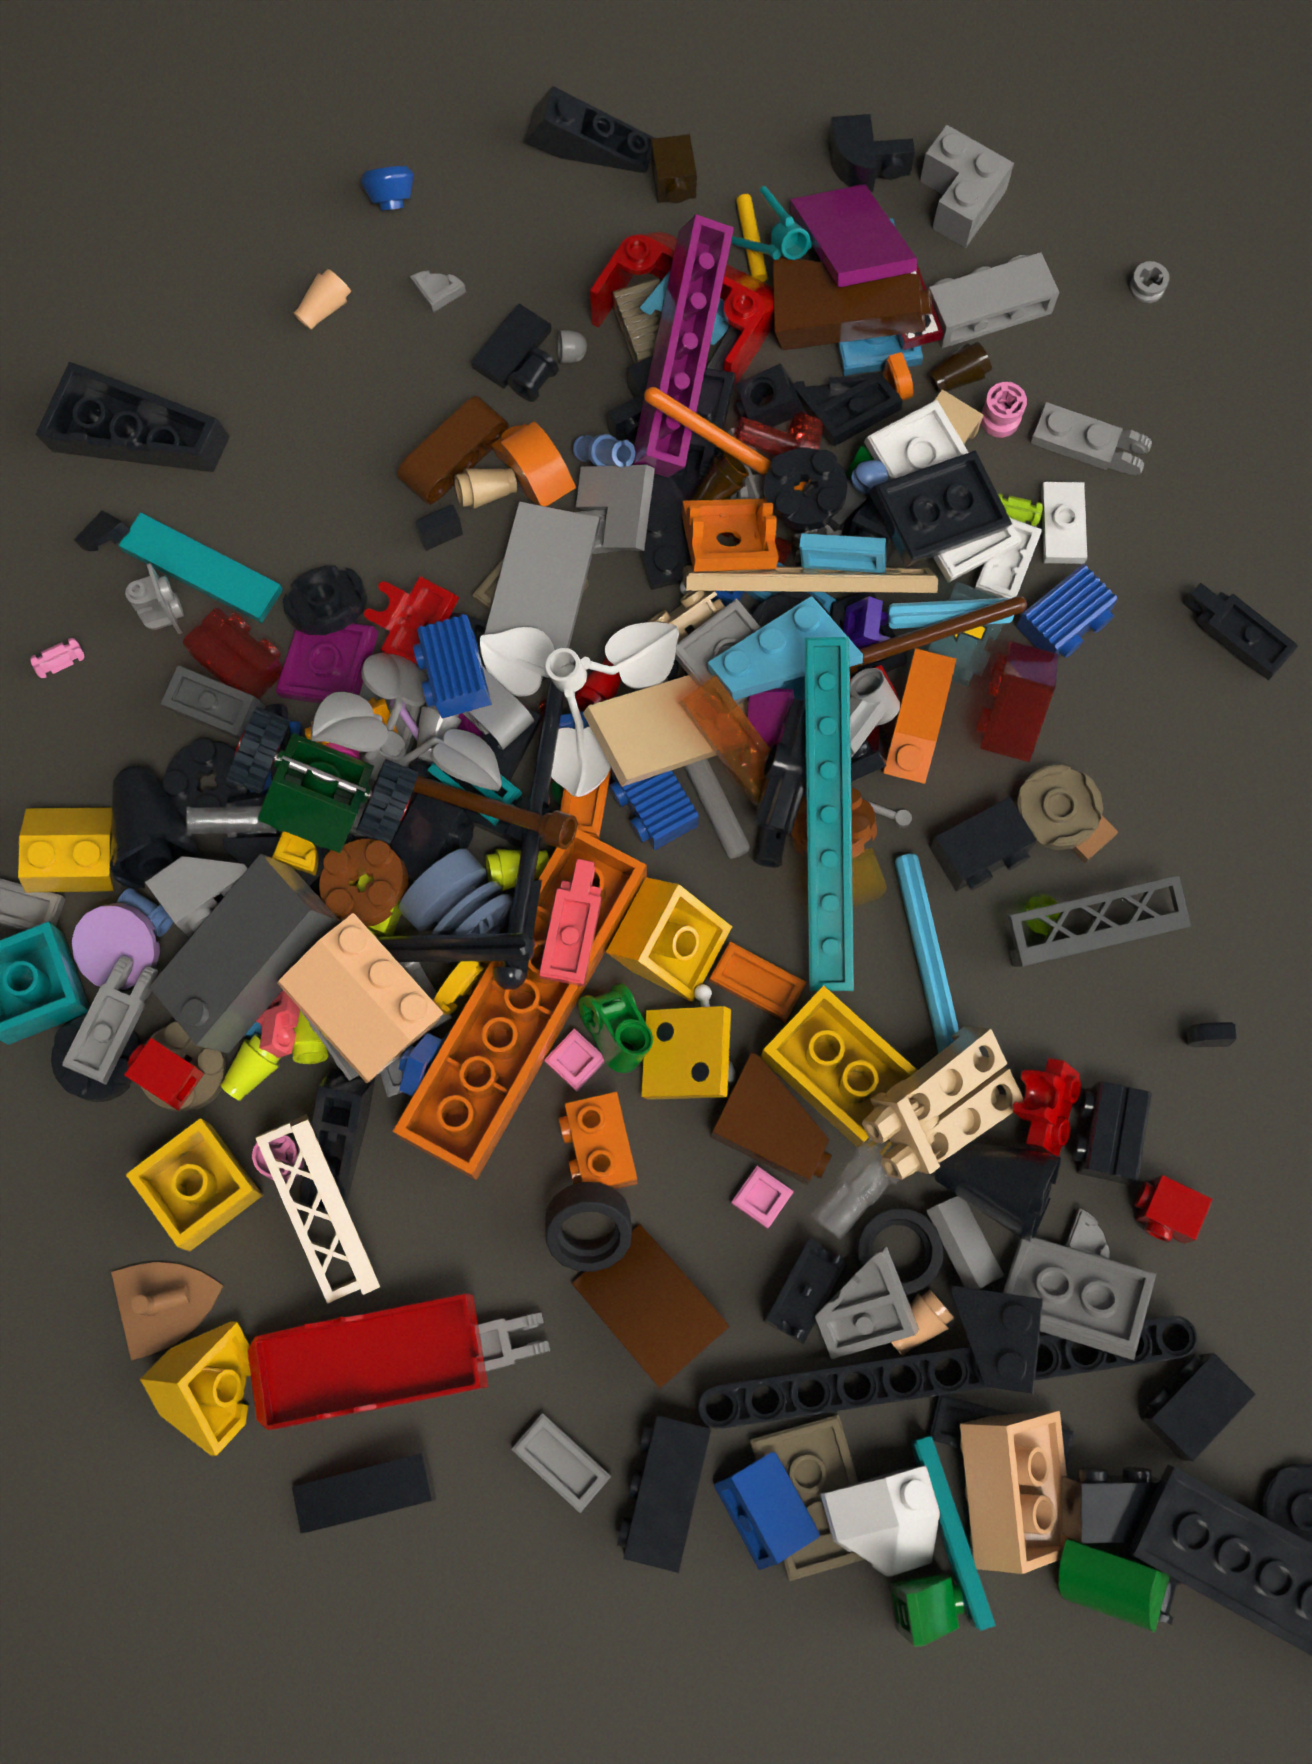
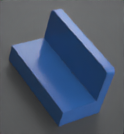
M775 1452L765 1455L746 1468L714 1484L720 1499L759 1570L779 1564L819 1538L820 1533Z

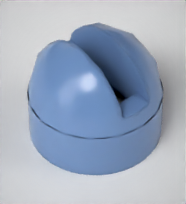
M879 460L864 461L858 464L851 476L853 487L859 493L870 495L869 491L875 485L888 481L885 465Z

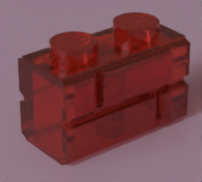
M214 608L201 621V625L196 626L184 638L183 644L188 653L220 682L250 694L259 700L266 693V690L271 688L280 678L283 668L278 658L281 656V653L264 637L258 642L248 634L251 631V627L237 613L232 612L227 616L219 608Z

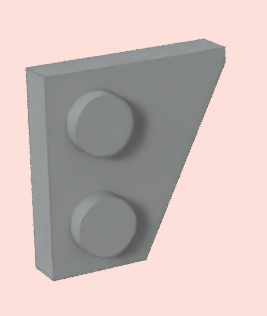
M887 1246L880 1248L815 1316L831 1359L915 1336L919 1330Z

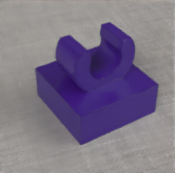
M868 596L846 607L843 632L858 649L890 639V637L879 633L880 626L888 624L887 613L882 612L883 601Z

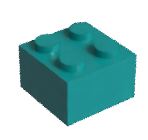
M46 922L0 940V1041L10 1045L87 1014L90 1007L63 932L50 922Z

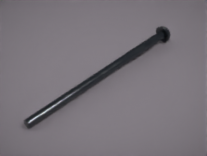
M551 678L528 807L529 811L541 814L542 807L549 808L550 804L548 793L565 695L564 692L557 689ZM527 828L524 831L507 934L525 933L528 937L533 938L542 880L534 881L541 837L539 832ZM529 960L503 961L502 967L493 968L495 982L501 988L507 990L519 988L527 978Z

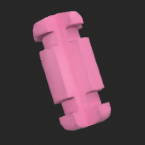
M69 638V643L66 645L61 642L41 651L42 656L38 658L36 655L30 658L33 669L40 678H46V673L49 671L54 674L73 665V660L77 658L79 661L85 658L84 652L75 638Z

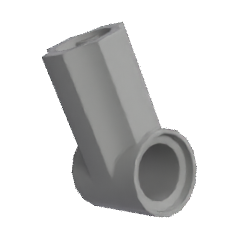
M878 668L864 669L857 673L850 681L851 758L876 725L886 724L891 721L900 710V702L883 672Z

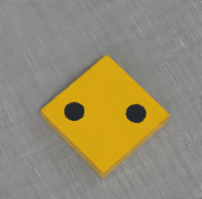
M725 1006L646 1010V1025L652 1032L653 1045L643 1058L641 1097L646 1099L727 1097L731 1009Z

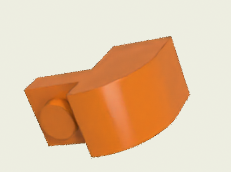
M535 421L529 425L524 423L521 426L507 429L499 440L491 444L497 458L514 470L526 497L536 505L547 507L576 488L557 448Z

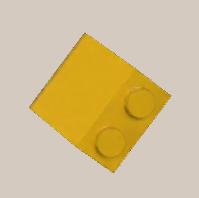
M26 808L19 835L18 878L25 893L114 891V877L110 868L112 808Z
M646 877L606 953L633 973L693 1002L696 987L703 984L732 926L681 885Z

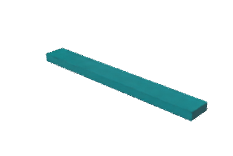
M849 637L805 638L810 991H819L823 985L829 991H854Z

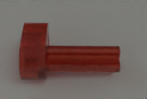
M799 412L792 420L788 433L741 417L738 426L734 429L733 436L746 445L774 455L797 448H814L819 450L823 423L818 417Z

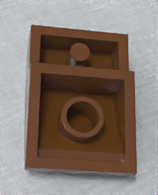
M640 1224L632 1231L631 1245L622 1259L605 1269L595 1272L585 1271L571 1283L659 1389L730 1327L698 1288Z

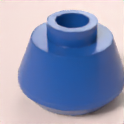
M408 166L378 168L365 171L360 181L371 203H380L381 211L404 208L403 200L409 199L411 196L414 173Z

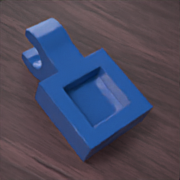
M430 1030L417 1041L416 1047L409 1046L406 1049L399 1064V1070L404 1072L399 1088L400 1091L410 1096L415 1094L448 1037L449 1032L444 1038L439 1039L430 1035Z

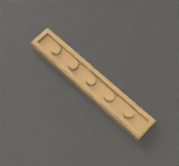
M686 565L683 569V582L686 591L938 592V577L930 568L886 567L883 573L809 569L789 566H777L776 569L693 572V567Z

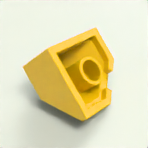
M233 1321L170 1348L140 1378L159 1415L209 1455L217 1456L244 1427L249 1405L243 1404L246 1378L251 1376L247 1352L250 1345L238 1322Z

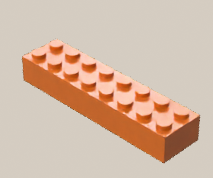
M577 829L575 838L567 849H555L538 879L542 880L533 932L536 945L533 948L534 956L529 959L525 982L519 988L513 990L501 988L493 978V968L502 967L503 961L490 962L394 1128L393 1132L399 1139L477 1181L609 947L643 881L647 877L646 864ZM577 859L595 862L592 886L602 889L600 896L602 901L584 986L542 979L539 976L557 888L560 889L562 881L572 882Z

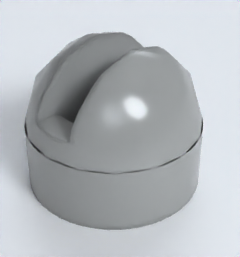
M559 330L557 339L559 363L579 362L585 356L587 349L585 337L577 331Z

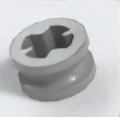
M1154 261L1141 263L1136 268L1129 284L1132 296L1142 303L1158 301L1163 296L1169 282L1167 269L1162 264ZM1149 278L1154 279L1156 282L1152 283L1149 287L1143 284V281L1146 282Z

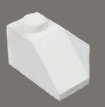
M926 1465L900 1469L820 1494L833 1541L847 1551L860 1555L872 1563V1567L884 1575L894 1576L932 1563L940 1512Z

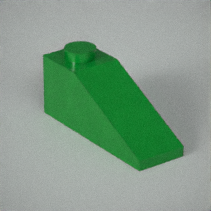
M940 1574L889 1582L897 1632L914 1647L924 1646L959 1628L957 1615L964 1614V1603L959 1584L952 1585L951 1577Z

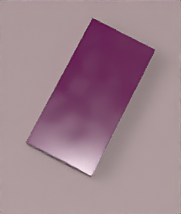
M865 184L790 199V212L799 226L808 232L813 248L838 287L917 271V257Z

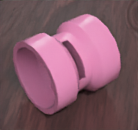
M1012 382L997 383L990 388L981 412L983 414L981 425L989 435L1004 438L1011 436L1017 431L1027 406V397L1024 390Z
M286 1135L269 1142L275 1159L294 1165L300 1150L297 1142ZM256 1142L252 1152L254 1166L261 1174L273 1180L260 1147ZM304 1157L302 1158L299 1168H303L304 1166ZM279 1167L285 1182H287L291 1171Z

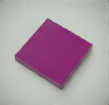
M353 623L338 632L327 635H307L295 629L275 692L281 698L319 704L327 696L335 692H348L359 696L364 682L361 675L362 666L365 660L372 655L379 632L373 626Z

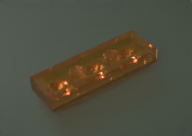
M714 675L678 703L754 806L759 804L766 778H763V770L770 748L716 675Z

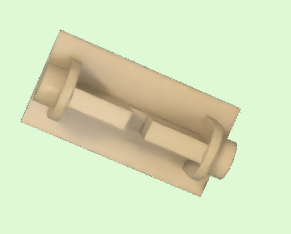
M689 591L680 599L681 606L669 614L664 610L656 614L648 622H663L677 626L679 630L678 642L688 636L685 631L686 627L692 625L696 630L724 609L725 606L720 599L713 603L711 602V599L717 595L715 591Z

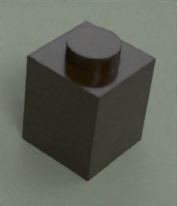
M690 134L651 139V165L658 203H680L687 199L696 198L697 172Z

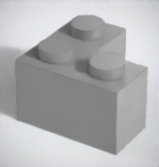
M946 125L926 152L920 182L943 195L938 202L932 229L966 248L1005 194L1014 163Z

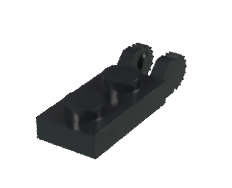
M705 368L696 413L724 431L736 380L735 373ZM692 431L685 468L675 473L674 477L684 480L689 468L690 450L704 452L698 470L699 483H701L715 458V454L718 455L720 448Z

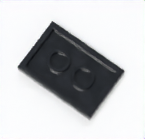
M976 450L875 485L869 491L905 567L1002 532L1012 525Z

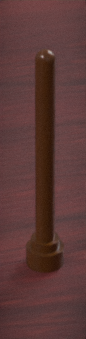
M1016 596L861 648L859 650L863 654V663L851 666L850 674L858 672L857 667L1022 613L1027 608V601L1022 596Z
M419 775L415 782L413 792L539 832V836L544 838L545 843L564 850L572 844L575 838L577 819L574 815L561 811L548 812L545 815H541Z

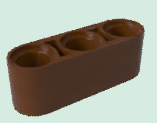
M474 396L467 400L406 457L398 469L397 477L428 505L433 504L455 485L454 475L463 473V469H472L493 449L491 444L501 438V435L508 429L509 423L479 396Z

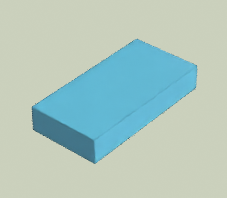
M801 533V565L803 568L883 573L886 569L887 560L886 538Z

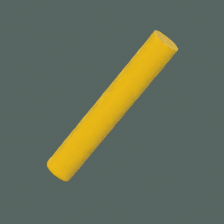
M749 194L739 195L736 198L743 238L761 243L751 196ZM746 249L751 276L765 282L768 276L763 253Z

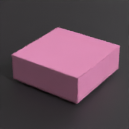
M575 1029L544 1060L576 1092L605 1063L603 1055Z
M756 1166L731 1204L768 1230L794 1191Z

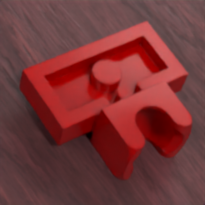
M419 576L410 594L386 581H382L379 583L378 588L388 595L389 606L382 612H377L370 608L366 609L364 617L389 631L380 649L381 651L404 657L418 666L413 645L420 643L417 629L420 626L426 627L428 624H435L437 621L443 622L445 619H449L459 597Z
M1048 1058L1045 1072L1030 1069L1023 1070L1021 1080L1026 1086L1025 1098L1023 1102L1015 1101L1013 1104V1112L1023 1120L1032 1121L1026 1143L1036 1151L1053 1153L1056 1156L1060 1155L1061 1147L1069 1139V1116L1072 1104L1078 1100L1081 1091L1080 1073L1063 1060Z

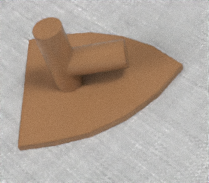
M152 1262L111 1272L131 1361L172 1347L192 1333L210 1313L224 1285L202 1271L176 1263Z

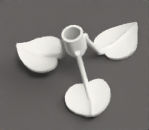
M645 622L620 629L609 639L605 646L606 657L613 666L590 661L588 657L580 660L576 652L569 648L555 650L549 636L543 631L532 627H519L496 634L482 635L480 637V648L487 671L512 695L521 697L534 694L541 685L542 676L551 678L557 689L564 692L575 722V729H559L551 777L573 797H582L596 789L604 781L611 769L590 726L583 728L582 717L575 699V692L581 689L586 682V670L591 669L609 675L619 672L623 683L633 689H645L658 685L667 678L673 667L679 630L677 626L663 622Z

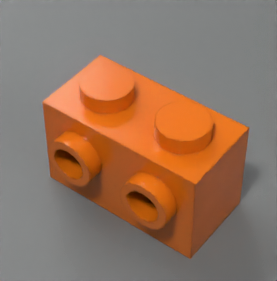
M612 1092L565 1103L567 1116L559 1117L564 1143L573 1142L577 1159L568 1161L573 1184L599 1182L614 1189L638 1184L618 1093Z

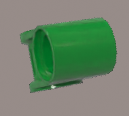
M623 983L613 985L607 993L596 997L586 995L580 998L578 1003L580 1017L586 1029L595 1040L605 1063L609 1068L620 1073H628L636 1069L653 1045V1036L640 1014L629 988ZM621 1041L630 1044L634 1051L626 1049Z

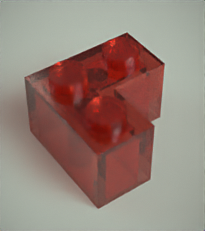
M1009 641L1005 655L997 653L988 689V694L994 695L990 709L982 707L975 730L982 733L980 749L1030 763L1056 687L1058 654Z

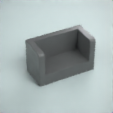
M177 665L160 703L179 716L237 740L241 739L256 706L262 709L266 707L265 704L250 694Z

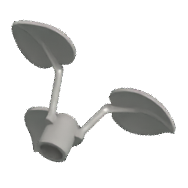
M384 652L369 656L362 666L361 675L365 685L382 698L394 699V707L386 726L382 722L380 715L373 714L372 707L367 700L348 692H335L327 696L314 715L311 727V741L330 742L349 749L366 752L361 761L374 765L370 777L374 781L377 779L385 759L407 767L412 760L433 748L431 759L447 774L486 789L499 791L501 788V776L494 752L483 739L468 731L459 729L447 730L442 740L433 737L407 755L405 754L403 738L392 731L402 709L403 702L417 707L425 704L426 699L422 682L428 681V679L416 664L404 657Z

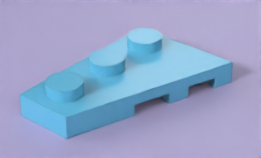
M810 596L708 662V671L734 701L782 687L784 681L805 676V638L847 637V635L813 596ZM849 639V664L851 667L863 663V654Z

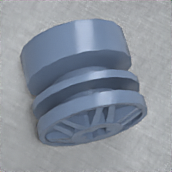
M458 849L449 853L426 870L407 890L398 908L418 932H427L435 928L431 935L498 934L510 919L513 898L509 894L501 895L502 887L498 882H489L482 885L487 874L485 868L467 849ZM446 962V963L450 966V965H456V964H458V963H460V962Z

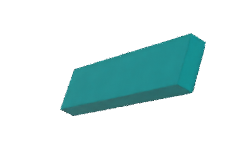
M141 512L130 527L131 531L118 545L122 552L145 564L151 563L153 568L261 624L283 591L281 584Z
M925 1435L913 1439L909 1444L917 1467L925 1465L927 1467L940 1512L938 1530L956 1584L960 1586L969 1623L979 1631L996 1626L932 1436Z

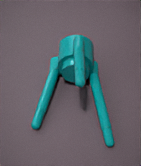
M761 186L760 193L780 219V222L775 224L771 231L772 244L767 245L732 236L731 244L768 254L774 260H778L782 255L791 260L801 258L812 247V241L808 232L794 222L793 217L784 210L766 186Z

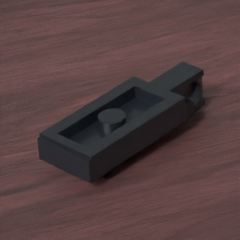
M1199 583L1184 601V604L1198 616L1196 621L1205 631L1268 681L1298 647L1297 643L1235 594L1228 596L1220 592L1216 595L1205 585Z

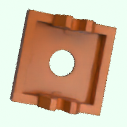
M764 499L683 501L681 514L693 572L777 568L779 558L775 544L777 519L776 515L772 516L773 503H765ZM723 532H731L741 542L732 547L724 546L718 542L717 536Z

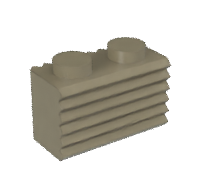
M659 278L613 291V309L634 365L652 356L654 353L662 312L655 309L649 315L643 312L640 306L660 283Z

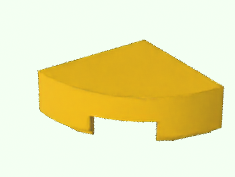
M282 832L272 859L292 866L294 869L316 875L318 868L316 845L314 846L312 842L290 833Z

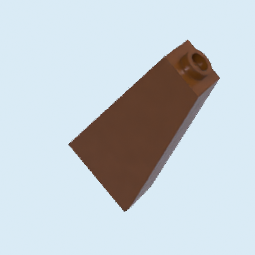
M780 257L778 260L773 259L775 333L783 350L926 331L925 315L932 314V301L930 290H923L919 274L907 273L838 287L823 262L791 260Z

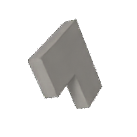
M648 465L581 467L576 507L584 511L607 510L603 548L611 551H644L655 468Z

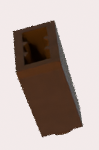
M751 1052L712 1132L711 1138L805 1185H808L813 1175L821 1179L832 1154L825 1151L830 1139L762 1058Z

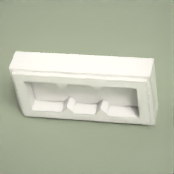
M1043 482L1041 487V503L1043 504V562L1085 564L1087 560L1084 482Z
M1010 518L1014 529L1022 541L1017 546L984 564L974 592L991 599L1016 597L1042 529Z

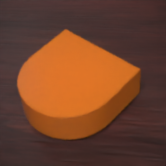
M902 352L890 355L882 375L903 399L902 401L913 397V382Z

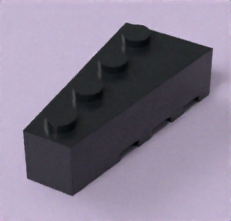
M70 361L35 434L52 452L206 472L215 471L230 438V435L215 417Z

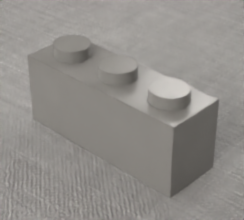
M1042 252L1030 256L1019 255L1005 264L992 268L988 266L980 267L969 275L954 280L952 278H945L929 287L931 301L943 330L942 340L938 341L941 349L1050 315L1053 312L1059 295V290Z

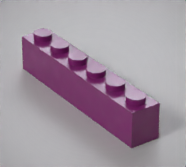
M697 214L678 232L646 389L649 387L658 388L695 413L697 411L734 227ZM644 399L634 445L636 454L631 465L651 466L655 468L654 474L669 478L685 468L692 431L653 407Z

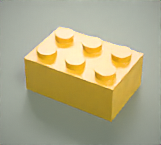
M824 985L763 1049L761 1056L762 1060L858 1149L869 1139L862 1121L875 1109L870 1099L880 1092L886 1094L892 1086L908 1079L918 1071Z

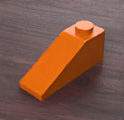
M915 648L900 703V710L897 714L886 755V767H883L882 770L884 774L922 784L926 783L956 658Z

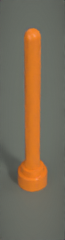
M649 387L646 389L644 399L647 403L764 477L766 476L771 466V460L658 388ZM800 482V485L795 486L794 490L803 491L806 482Z

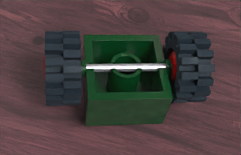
M256 706L247 728L244 730L238 743L227 781L260 794L275 761L274 767L277 768L257 821L270 825L278 831L287 832L310 841L318 847L328 848L341 853L362 802L366 803L356 832L374 840L384 841L389 845L409 804L418 772L385 759L372 788L368 783L374 765L295 733H292L286 750H280L278 754L290 720Z

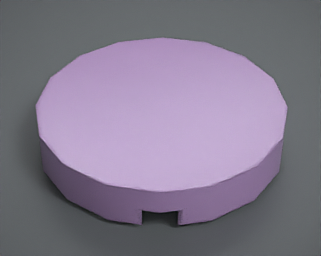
M124 903L102 905L86 913L76 925L72 938L73 958L78 968L87 979L99 987L101 984H106L120 957L126 956L133 959L131 974L121 990L134 986L140 974L147 966L156 968L160 955L159 941L156 942V936L153 932L155 928L151 920L139 909Z

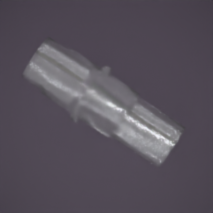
M869 1138L863 1147L857 1146L853 1151L855 1154L854 1158L840 1173L837 1182L810 1213L812 1218L837 1239L842 1240L866 1209L878 1200L890 1184L895 1186L899 1179L887 1176L880 1162L881 1157L893 1149L890 1140L879 1143Z

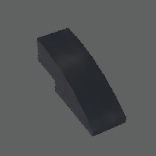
M426 1452L292 1487L301 1534L436 1500Z

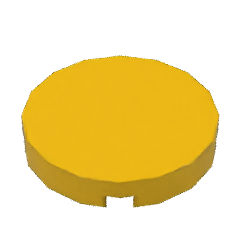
M461 961L433 999V1002L441 1009L443 1015H450L458 1008L454 1000L459 994L465 998L474 991L491 961Z

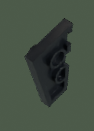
M654 474L645 548L644 551H641L651 590L681 583L683 581L684 567L686 565L692 566L681 514L683 501L687 500L671 476L667 478Z

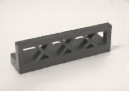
M1179 875L1007 915L1015 945L1014 949L1009 950L1013 967L1028 966L1191 927ZM1169 887L1175 911L1158 914L1146 906L1155 890ZM1144 893L1139 901L1131 897V895ZM1120 898L1135 907L1127 922L1116 924L1103 915L1112 900ZM1102 903L1097 912L1088 907L1089 905ZM1079 908L1092 916L1093 919L1085 932L1073 934L1061 925L1070 910ZM1141 912H1143V913H1145L1146 915L1149 916V917H1145V918L1138 919V917L1140 916ZM1060 913L1055 922L1046 917L1047 915ZM1037 918L1051 927L1043 942L1026 945L1022 921ZM1099 922H1101V923H1103L1104 925L1107 926V927H1103V928L1096 929V927H1097V925L1099 924ZM1057 932H1059V933H1061L1062 935L1065 936V937L1053 939V938L1055 937V935H1056Z

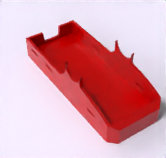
M462 1294L363 1315L304 1324V1326L256 1336L247 1350L256 1419L267 1430L282 1429L488 1388L474 1295Z

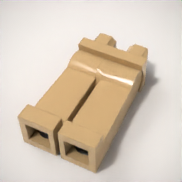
M962 1027L952 1035L953 1043L908 1079L892 1086L886 1094L880 1092L870 1099L875 1109L862 1121V1125L868 1137L874 1142L884 1143L889 1139L893 1146V1149L883 1155L880 1161L887 1176L902 1180L914 1172L933 1173L940 1167L938 1162L945 1160L1012 1114L1015 1101L1023 1102L1024 1099L1010 1069L1003 1068L1007 1065V1062L992 1029ZM980 1046H984L987 1049L989 1057L982 1056L979 1049ZM1001 1084L1005 1088L1007 1095L1000 1094L997 1085Z

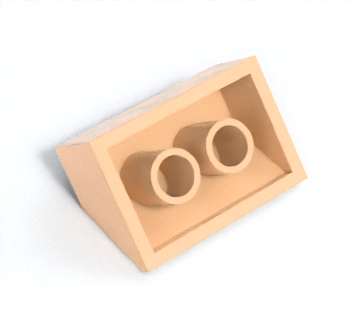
M354 913L319 939L277 983L366 1083L370 1082L403 1054L409 1046H412L430 1031L443 1015L441 1009Z
M1060 1411L987 1416L960 1424V1447L963 1453L966 1478L965 1496L968 1501L971 1526L970 1544L976 1568L979 1570L1024 1574L1061 1560L1066 1539L1074 1541V1539L1062 1534V1476H1067Z

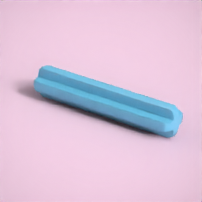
M1010 598L892 603L889 605L887 612L888 624L892 629L926 627ZM1014 615L989 624L1010 623Z

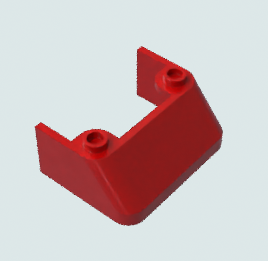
M651 232L632 235L620 244L590 290L592 325L597 328L601 326L613 307V291L625 288L633 275L650 273L660 279L666 276L671 270L677 242L676 237L665 232ZM726 264L720 299L724 301V317L731 326L742 331V334L724 362V371L735 373V388L736 383L740 381L775 325L774 288Z

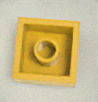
M201 1118L125 1174L176 1246L187 1251H192L264 1196L214 1127Z

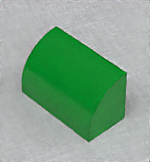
M1066 1539L1059 1570V1590L1064 1600L1155 1633L1170 1576L1152 1568Z

